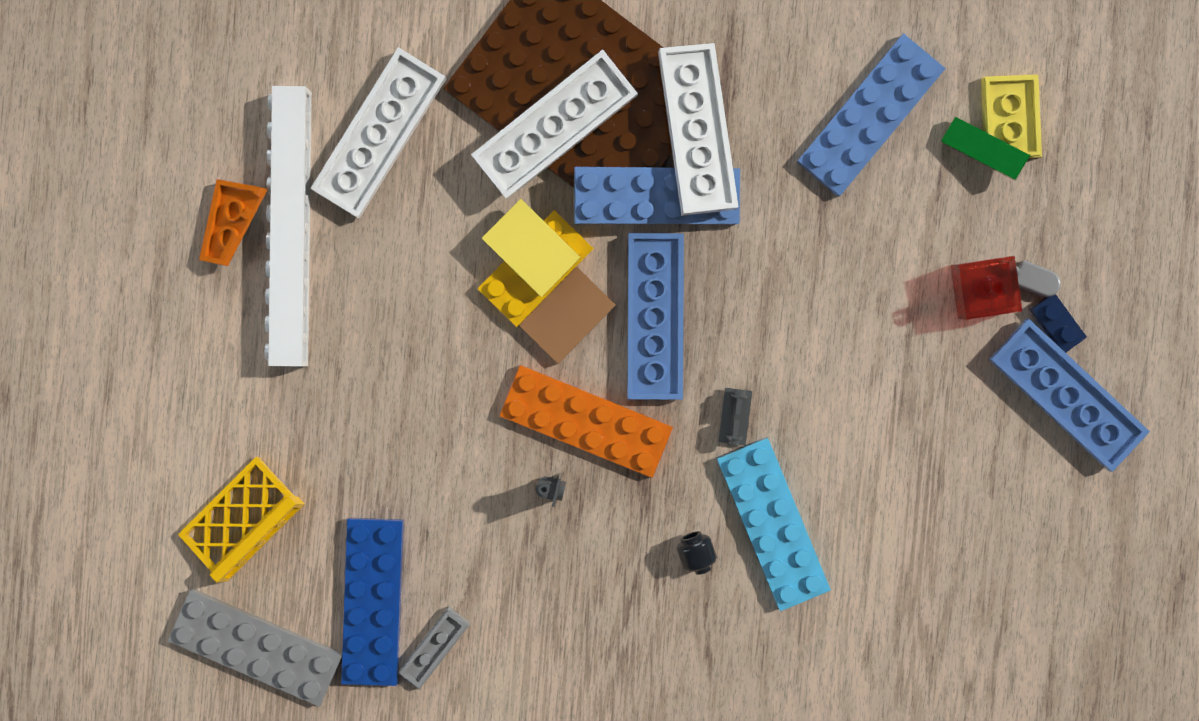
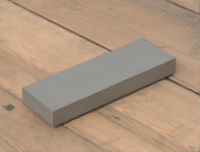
M448 607L398 671V674L419 690L468 628L470 622L451 607Z

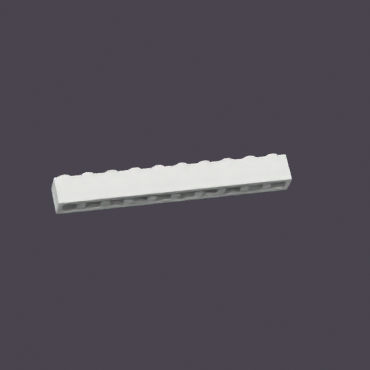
M272 86V94L268 95V109L272 111L271 122H268L267 125L268 138L271 139V150L267 151V164L271 166V177L267 178L266 184L267 193L271 194L270 205H267L266 218L270 222V233L266 235V247L270 249V261L266 262L265 267L266 276L269 277V288L265 292V302L269 305V316L265 318V331L269 333V344L265 345L264 355L265 359L268 360V366H308L312 92L306 86Z

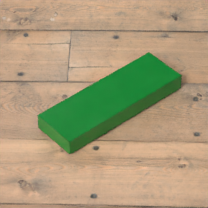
M957 117L953 119L941 140V143L1016 181L1030 157L1029 154Z

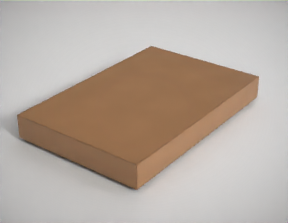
M576 267L519 326L559 364L616 304Z

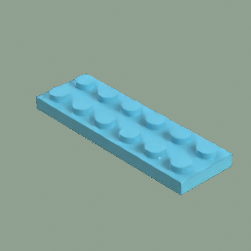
M766 437L716 458L778 609L783 611L831 591L769 439Z

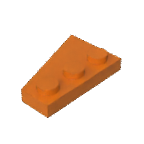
M216 179L199 260L224 266L229 265L268 189Z

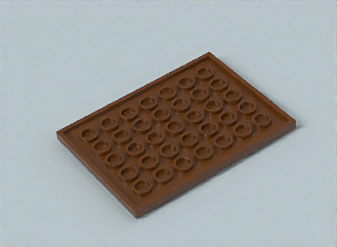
M509 0L443 88L444 91L500 132L601 50H604L638 95L547 167V169L574 188V167L661 168L672 154L658 56L659 49L664 47L602 0Z

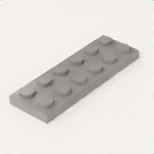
M195 589L189 591L168 639L169 642L319 707L324 701L342 659V653Z

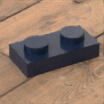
M1056 294L1044 298L1029 309L1049 338L1065 353L1087 338Z

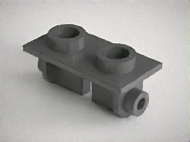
M725 388L718 442L731 445H746L752 391Z
M561 473L558 479L547 476L540 478L536 486L537 495L553 500V507H555L556 500L562 501L566 482L561 481Z

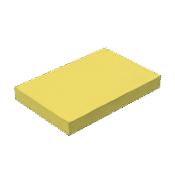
M1038 74L981 78L983 131L1029 154V159L1041 158Z
M522 199L482 237L541 297L581 258Z

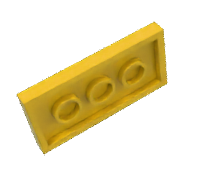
M555 210L544 222L581 257L561 279L541 297L504 261L477 288L516 327L594 250Z

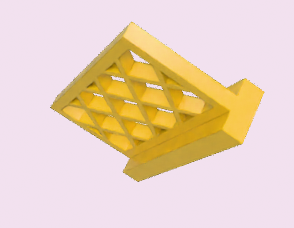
M255 457L178 535L212 572L210 576L216 583L228 582L305 503L298 496H294L259 457ZM256 467L263 472V485H250V473ZM235 488H244L243 504H231V492ZM250 488H263L262 504H249ZM268 488H277L284 497L277 504H268ZM216 507H224V523H211V514ZM230 507H243L242 524H230ZM249 507H262L261 520L257 524H248ZM197 526H205L204 543H196L189 535ZM211 526L223 527V543H210ZM230 527H242V539L238 543H229ZM210 546H223L222 559L217 564L210 559Z

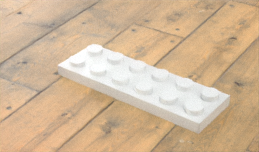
M715 43L660 48L658 56L681 216L736 210L739 206Z
M398 47L310 189L360 219L446 81V77Z
M601 50L472 153L471 156L507 200L633 100L638 93L604 50Z

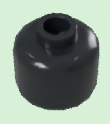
M700 531L691 532L681 537V542L677 546V552L683 568L686 571L695 572L696 575L709 572L711 565L717 559L711 538Z

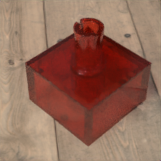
M1003 256L951 265L958 319L969 320L1022 311L1015 256Z

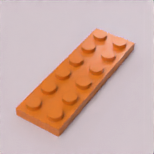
M522 365L519 366L499 415L651 478L654 476L673 429V426Z

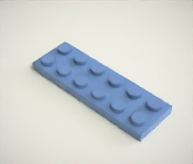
M903 33L803 153L797 163L837 197L841 196L946 68Z
M574 167V224H740V168H733L739 206L736 210L681 216L675 168Z
M628 233L627 399L683 400L684 233Z
M1025 319L988 359L1107 471L1113 472L1150 432L1030 319Z

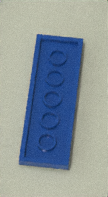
M347 519L341 684L397 686L404 519Z

